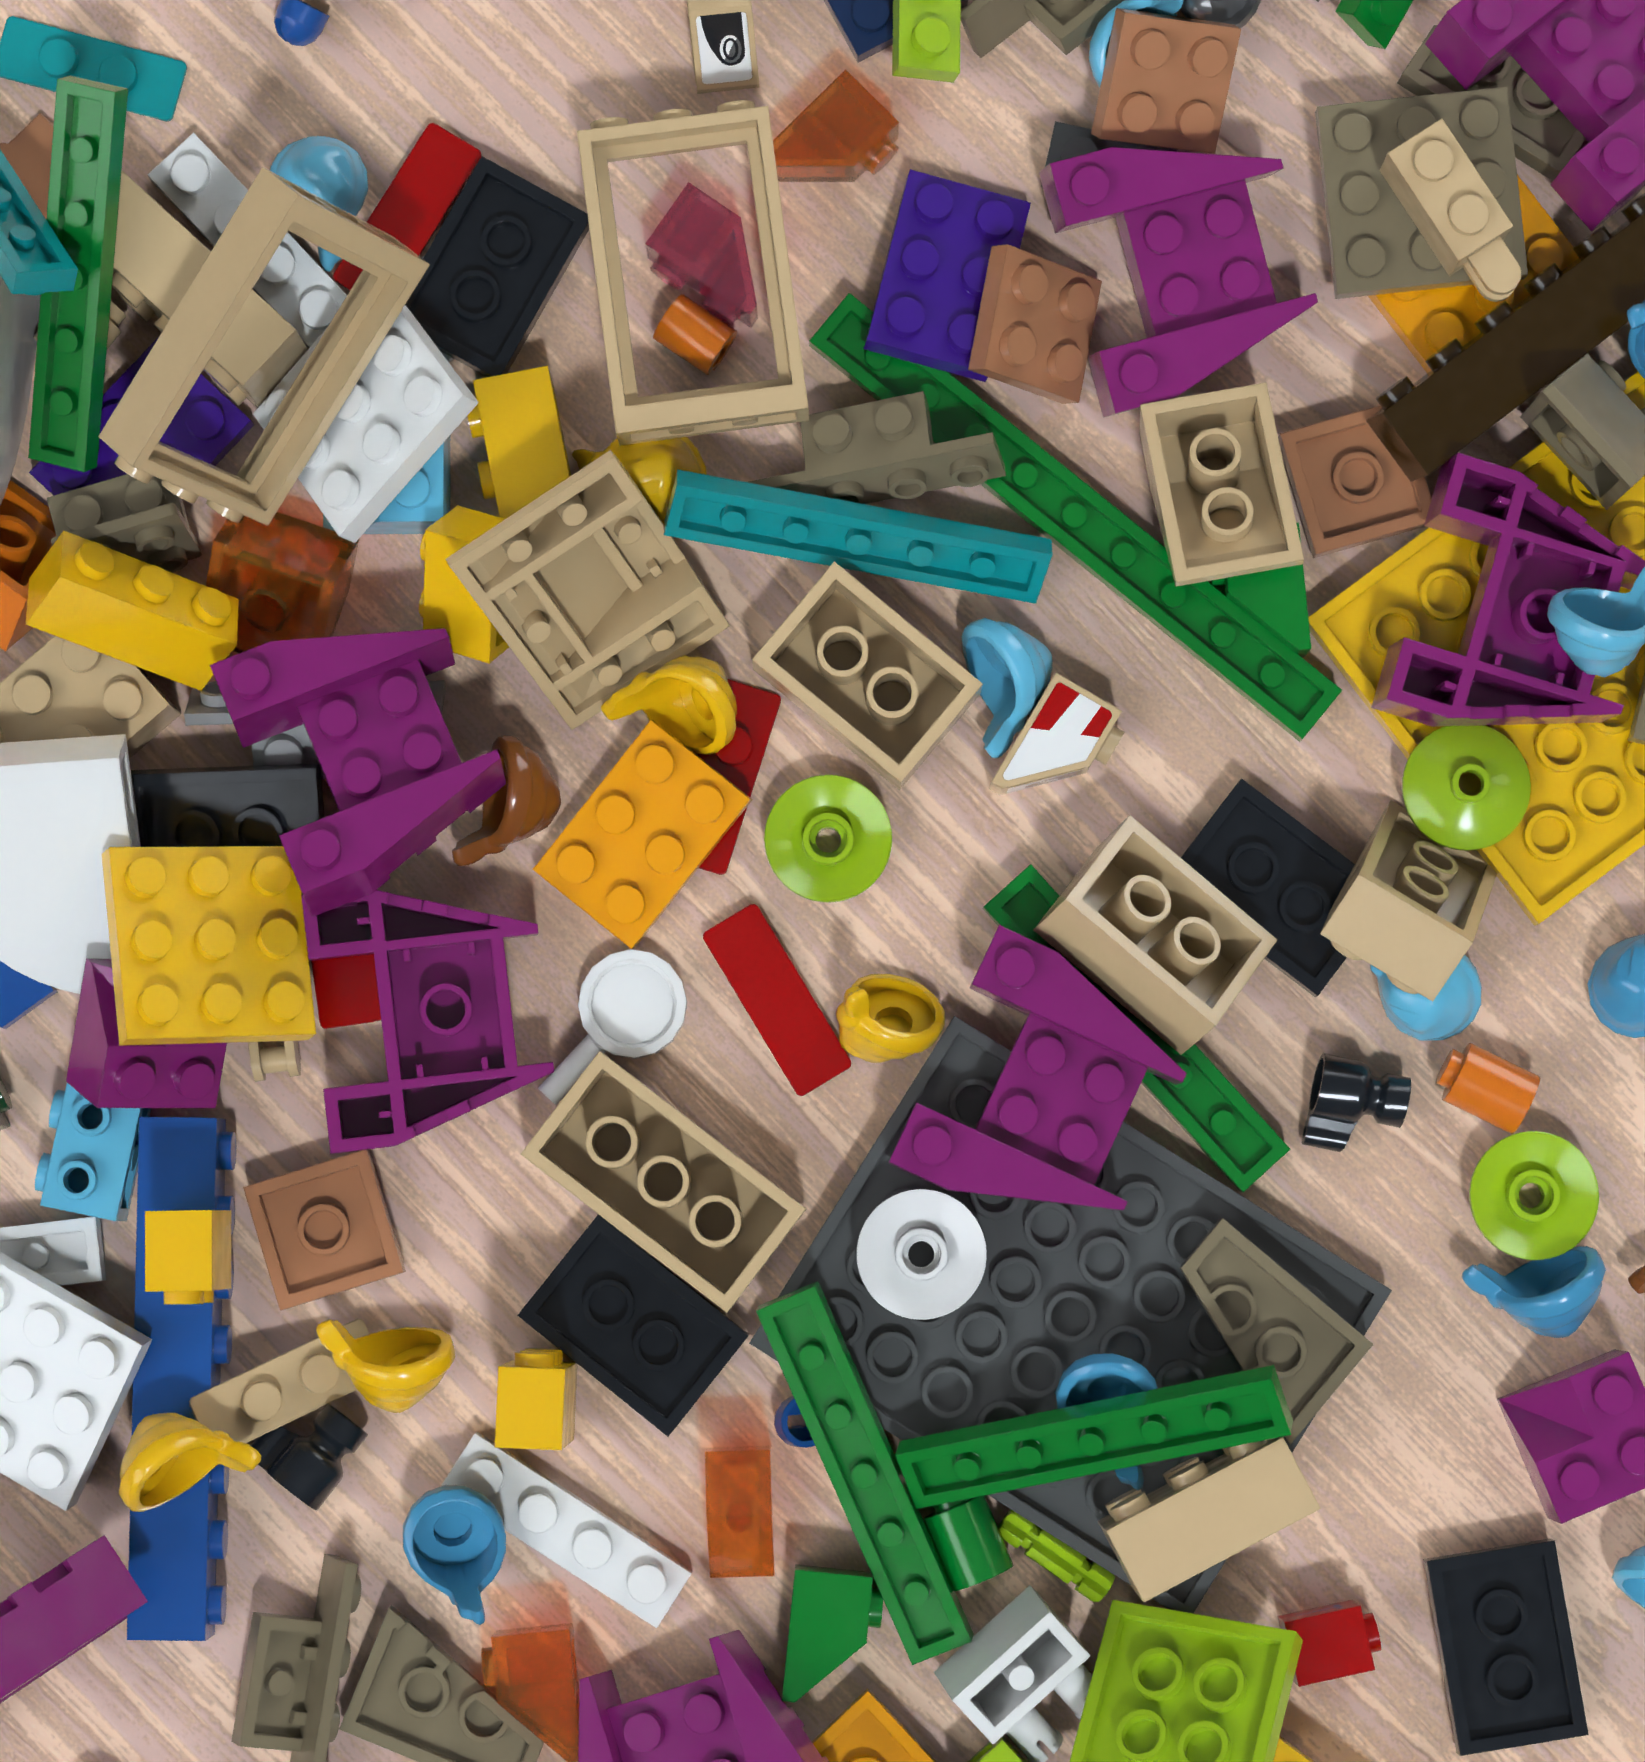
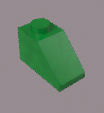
M1298 522V523H1296V524H1297V529H1298L1299 538H1300V528H1299V522ZM1303 564L1210 581V584L1213 586L1221 585L1222 593L1292 651L1301 657H1305L1311 650Z
M795 1564L782 1701L796 1702L867 1643L868 1627L881 1628L884 1599L878 1588H872L873 1575L871 1572Z

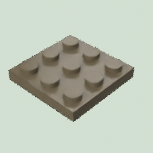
M1508 87L1317 107L1315 116L1335 299L1474 285L1463 268L1451 276L1447 274L1379 171L1388 152L1441 118L1513 224L1504 243L1521 268L1520 280L1527 277L1528 269Z

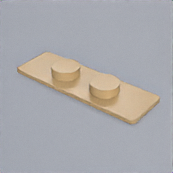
M355 1319L343 1325L355 1339L369 1334L362 1319ZM319 1337L191 1397L189 1405L196 1421L212 1431L226 1432L236 1442L248 1443L357 1389L348 1373L337 1367L334 1363L332 1352L326 1349Z

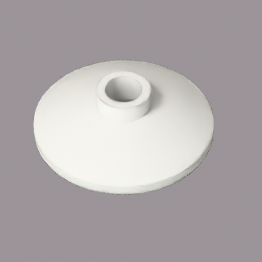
M908 1190L886 1199L872 1211L865 1221L857 1243L858 1270L867 1291L885 1309L909 1319H935L960 1308L978 1288L986 1267V1242L978 1221L971 1211L957 1199L935 1190ZM919 1241L930 1244L934 1252L933 1260L924 1267L913 1265L908 1256L910 1247Z

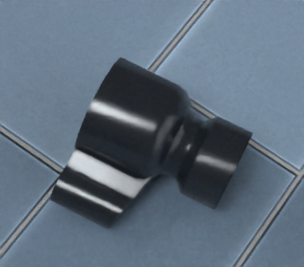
M1323 1053L1320 1056L1314 1074L1309 1112L1302 1134V1144L1341 1152L1345 1148L1358 1120L1363 1115H1372L1379 1124L1400 1128L1404 1122L1409 1105L1411 1078L1389 1073L1381 1078L1374 1077L1369 1067L1362 1061Z
M329 1403L314 1420L315 1430L308 1437L300 1436L279 1427L256 1438L250 1445L262 1456L258 1465L266 1470L274 1480L316 1511L342 1479V1457L345 1454L354 1453L368 1436L362 1428Z

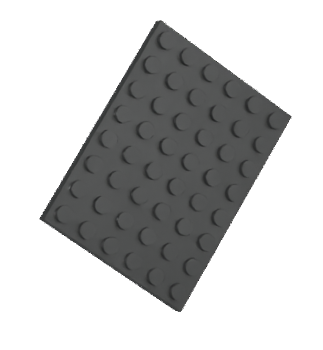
M954 1016L778 1296L781 1297L817 1281L819 1282L883 1429L901 1440H907L1058 1409L1055 1392L1063 1371L1075 1360L1092 1354L1113 1353L1134 1360L1148 1370L1155 1379L1158 1388L1243 1371L1179 1268L1220 1218L1225 1219L1363 1336L1392 1290L1125 1122L1122 1123L1094 1186L1128 1201L1124 1210H1110L948 1191L889 1164L890 1157L916 1103L975 1129L1011 1052ZM915 1189L942 1192L965 1205L974 1215L982 1229L987 1250L984 1275L971 1298L957 1310L945 1316L927 1320L901 1317L881 1306L867 1291L860 1277L857 1265L859 1235L872 1211L886 1199L898 1193ZM919 1241L910 1247L908 1256L913 1265L924 1267L931 1263L934 1252L930 1244ZM761 1324L749 1344L778 1361ZM1311 1421L1307 1424V1426L1302 1430V1432L1297 1436V1438L1293 1441L1291 1445L1287 1443L1291 1453L1294 1451L1295 1447L1299 1443L1300 1439L1307 1430ZM1223 1449L1142 1464L1144 1482L1141 1491L1147 1495L1166 1485L1167 1482L1163 1474L1184 1461L1198 1457L1199 1461H1204L1206 1464L1225 1454ZM1115 1470L989 1495L1130 1584L1098 1523V1520L1109 1515L1105 1506L1108 1502L1134 1489L1129 1484L1121 1483L1116 1476ZM1227 1559L1152 1599L1170 1610L1194 1613Z

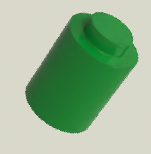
M985 1496L934 1505L935 1512L924 1517L954 1591L979 1584L1014 1566Z

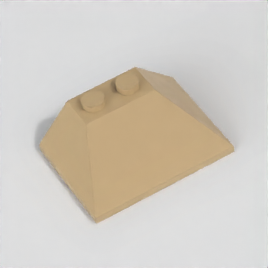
M611 450L446 558L449 567L571 730L601 712V705L616 691L628 686L640 672L652 673L670 660L689 654L730 627L728 621L675 540L670 536H664V524L623 464Z

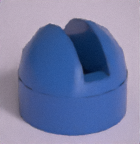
M281 0L276 9L274 24L278 35L291 45L306 46L316 41L330 16L301 0Z
M794 1396L787 1398L775 1411L774 1426L777 1435L786 1444L793 1447L808 1448L815 1446L807 1426L797 1425L788 1427V1416L800 1415L801 1412Z

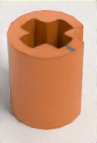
M681 294L663 315L654 331L653 339L706 375H709L727 354L736 338L737 330L684 294Z

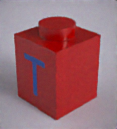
M1353 1599L1277 1616L1280 1629L1296 1631L1303 1640L1293 1682L1298 1687L1375 1670L1372 1653L1382 1650L1376 1620L1372 1612L1363 1614L1361 1605Z

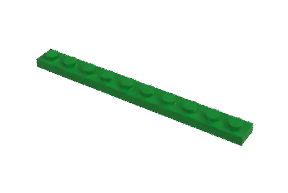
M848 293L809 340V346L877 401L924 391L929 404L933 444L993 432L1005 464L1006 476L987 479L981 484L984 488L1046 538L1052 539V543L1300 742L1342 692L1341 688L1300 655L1292 651L1208 581L1176 587L1166 548L950 373L865 350L864 345L873 311L852 294Z

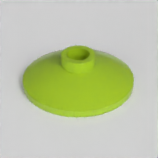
M1485 725L1444 726L1433 731L1414 748L1406 762L1402 777L1403 801L1412 822L1433 842L1455 850L1483 849L1507 837L1522 820L1527 810L1531 793L1529 770L1521 752L1505 735ZM1463 773H1473L1480 779L1481 789L1477 795L1469 796L1461 791L1459 778Z
M818 775L794 784L776 801L766 822L765 850L773 872L792 892L812 901L840 902L863 893L880 877L890 857L892 829L884 806L867 787L843 776ZM826 829L836 831L841 838L838 849L829 853L821 851L816 845L817 835Z
M1527 1131L1501 1139L1483 1154L1471 1177L1469 1202L1477 1227L1493 1246L1516 1258L1544 1260L1568 1252L1587 1235L1597 1215L1599 1188L1591 1164L1576 1146L1564 1138L1551 1133ZM1527 1183L1536 1185L1541 1193L1540 1202L1533 1208L1525 1207L1519 1199L1520 1189Z

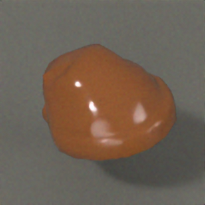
M499 736L493 742L491 751L497 749L500 755L506 784L483 802L482 827L456 843V847L452 850V855L457 866L473 864L487 854L500 853L509 844L531 837L535 833L547 828L559 811L561 796L555 779L540 756L532 749L522 745L520 740L514 736Z

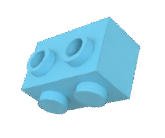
M68 1083L65 1091L57 1090L49 1114V1127L57 1129L52 1153L42 1154L35 1178V1190L43 1192L40 1206L112 1221H127L138 1172L139 1117H150L151 1108H96Z

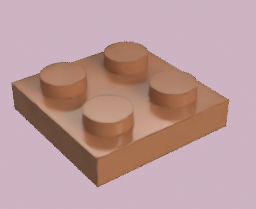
M1116 8L1091 134L1104 140L1215 154L1241 28L1227 23Z
M1008 244L992 246L968 370L1061 404L1079 403L1102 281Z
M1381 406L1280 433L1278 436L1282 456L1313 558L1426 527L1424 524L1432 499L1425 477L1410 482L1366 422L1368 418L1382 408Z
M369 1149L243 1187L280 1311L406 1272Z

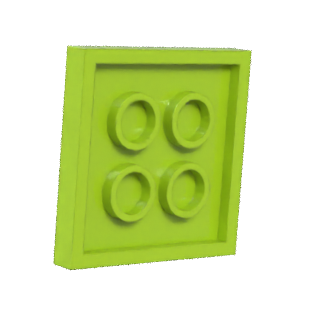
M1112 1600L1069 1762H1273L1303 1642L1302 1638L1296 1631Z

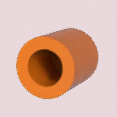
M1469 1043L1462 1053L1455 1049L1449 1052L1437 1076L1436 1083L1445 1087L1442 1095L1443 1101L1513 1134L1522 1123L1533 1102L1541 1077Z

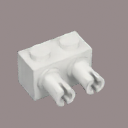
M1030 1585L973 1636L972 1642L963 1645L934 1671V1674L951 1700L992 1744L996 1743L1006 1734L1026 1755L1029 1762H1045L1049 1759L1041 1750V1746L1037 1741H1042L1053 1754L1060 1748L1063 1741L1062 1734L1054 1729L1034 1707L1054 1690L1073 1710L1075 1716L1081 1720L1086 1701L1085 1698L1087 1697L1092 1673L1082 1664L1090 1657V1654L1070 1628Z

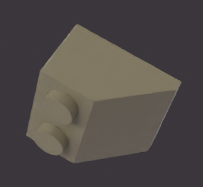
M1587 353L1550 383L1520 417L1607 510L1645 476V407L1640 410L1623 392L1626 389V384L1611 365L1602 360L1596 363Z

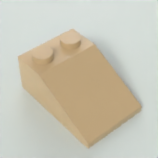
M1267 382L1140 404L1139 436L1150 490L1176 587L1304 564Z
M1391 800L1335 900L1320 934L1329 939L1333 947L1342 955L1353 960H1364L1386 973L1391 983L1400 990L1410 994L1419 993L1433 1002L1474 941L1497 873L1477 851L1450 849L1427 838L1412 822L1407 810Z

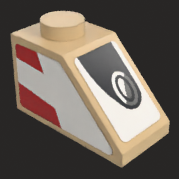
M687 0L697 94L759 88L751 0Z
M1055 673L993 778L989 789L998 795H1003L1084 774L1088 771L1094 759L1106 765L1125 733L1114 726L1122 711L1060 674Z

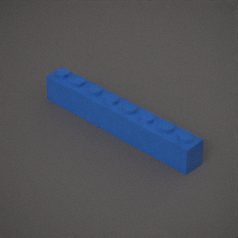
M139 1117L134 1329L151 1338L152 1342L133 1381L132 1435L142 1419L152 1414L177 1413L196 1420L189 1405L190 1398L220 1384L221 1364H229L231 1361L232 1329L230 1325H222V1299L232 1298L234 1283L232 1260L231 1289L214 1290L213 1303L164 1304V1291L145 1292V1211L231 1210V1235L233 1234L235 1201L233 1196H225V1170H234L236 1135L234 1131H226V1119ZM218 1464L189 1490L159 1507L144 1512H133L130 1510L128 1572L148 1602L127 1615V1640L206 1641L215 1635V1625H224L227 1605L225 1585H216V1560L226 1558L228 1525L226 1520H217L218 1494H227L228 1467Z

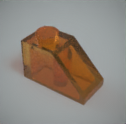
M845 69L773 140L778 182H855L866 170L872 175L876 174L894 157L899 149L894 143L899 135V121Z
M771 1446L707 1447L705 1450L710 1578L775 1576Z
M573 1623L496 1630L491 1636L492 1647H485L481 1650L484 1686H495L497 1703L567 1762H578L579 1682Z

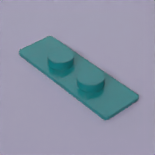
M14 16L6 20L0 41V78L56 92L57 79L74 76L127 88L126 111L165 122L171 121L174 117L187 72V66L183 61Z

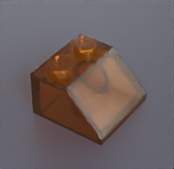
M276 512L268 526L244 515L239 523L227 519L213 540L206 586L239 599L237 646L233 651L242 653L270 641L333 637L350 589L359 539L354 543L338 536L336 531L280 512Z

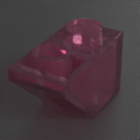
M688 182L645 243L648 259L654 262L650 270L666 284L677 290H681L686 284L705 297L702 302L703 307L728 325H733L738 319L752 328L758 319V311L741 217Z

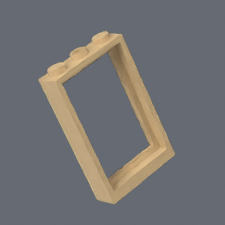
M737 100L719 105L716 113L692 116L691 111L688 109H669L654 114V121L628 124V119L608 117L590 123V129L577 131L614 423L619 445L809 421L808 399L768 106L755 107L753 101ZM747 144L778 379L638 397L608 162Z
M262 167L98 437L119 455L114 462L115 465L131 477L146 484H149L153 476L162 480L161 484L163 487L189 503L194 504L200 496L207 499L206 504L210 508L233 522L239 523L244 515L268 526L430 264L395 237ZM290 231L363 269L241 469L237 475H233L159 441L286 233Z

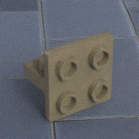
M126 474L47 498L56 537L51 539L52 546L64 530L151 565H156L172 573L184 568L188 564V560L202 555L199 542L189 527L183 500L163 487L161 484L162 480L153 476L149 484H146Z

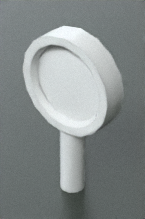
M632 949L609 954L594 965L581 985L578 1002L582 1025L588 1034L557 1066L554 1072L543 1081L538 1089L557 1105L599 1051L602 1053L608 1051L615 1056L637 1059L656 1054L672 1043L684 1025L687 999L683 982L671 965L653 953Z

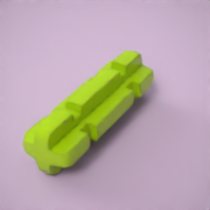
M1010 1509L1001 1520L998 1529L1003 1540L1017 1549L1019 1546L1025 1548L1024 1554L1066 1584H1069L1070 1581L1075 1583V1590L1089 1600L1100 1602L1112 1587L1115 1580L1114 1574L1095 1562H1088L1086 1556Z

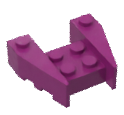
M1461 0L1446 12L1425 45L1466 91L1508 57L1512 56L1588 141V144L1570 159L1550 185L1591 232L1642 190L1645 186V0Z
M1110 147L1050 163L1039 172L1055 234L1112 218L1116 219L1145 329L1146 339L1101 350L1088 356L1103 418L1140 408V404L1169 400L1179 396L1318 303L1316 293L1277 303L1246 183L1269 177L1282 170L1283 164L1281 159Z
M1462 453L1455 454L1441 465L1424 526L1489 546L1459 651L1457 654L1405 637L1388 648L1371 708L1432 727L1602 723L1620 715L1623 709L1622 704L1590 695L1595 675L1586 674L1579 669L1558 643L1555 628L1548 619L1547 612L1552 596L1565 589L1588 587L1619 592L1620 587L1631 590L1635 580L1645 567V560L1624 545L1618 546L1585 523L1587 519L1572 508L1561 506L1537 489L1538 484L1521 472Z
M446 628L270 641L210 665L242 747H247L304 725L339 812L279 835L311 917L376 891L390 879L389 874L415 853L417 856L437 841L436 836L466 811L469 813L474 811L506 784L501 758L497 749L466 762H461L425 677L455 665Z
M380 890L311 917L305 899L301 895L309 960L316 961L374 954L388 1081L323 1089L330 1154L397 1146L554 1072L553 1062L519 1066L517 1064L503 939L538 935V924Z
M999 925L971 983L970 989L1027 1015V1018L975 1129L916 1103L888 1163L948 1191L1110 1210H1124L1128 1201L1094 1186L1146 1071L1175 1085L1182 1083L1187 1073L1059 952Z
M105 1535L73 1554L35 1581L23 1586L0 1603V1704L127 1619V1615L148 1602Z
M740 1630L709 1638L719 1674L624 1704L621 1702L612 1670L580 1679L578 1762H829L826 1756L822 1757L803 1730L805 1725L792 1706H787L782 1701L781 1696L764 1673L766 1668Z

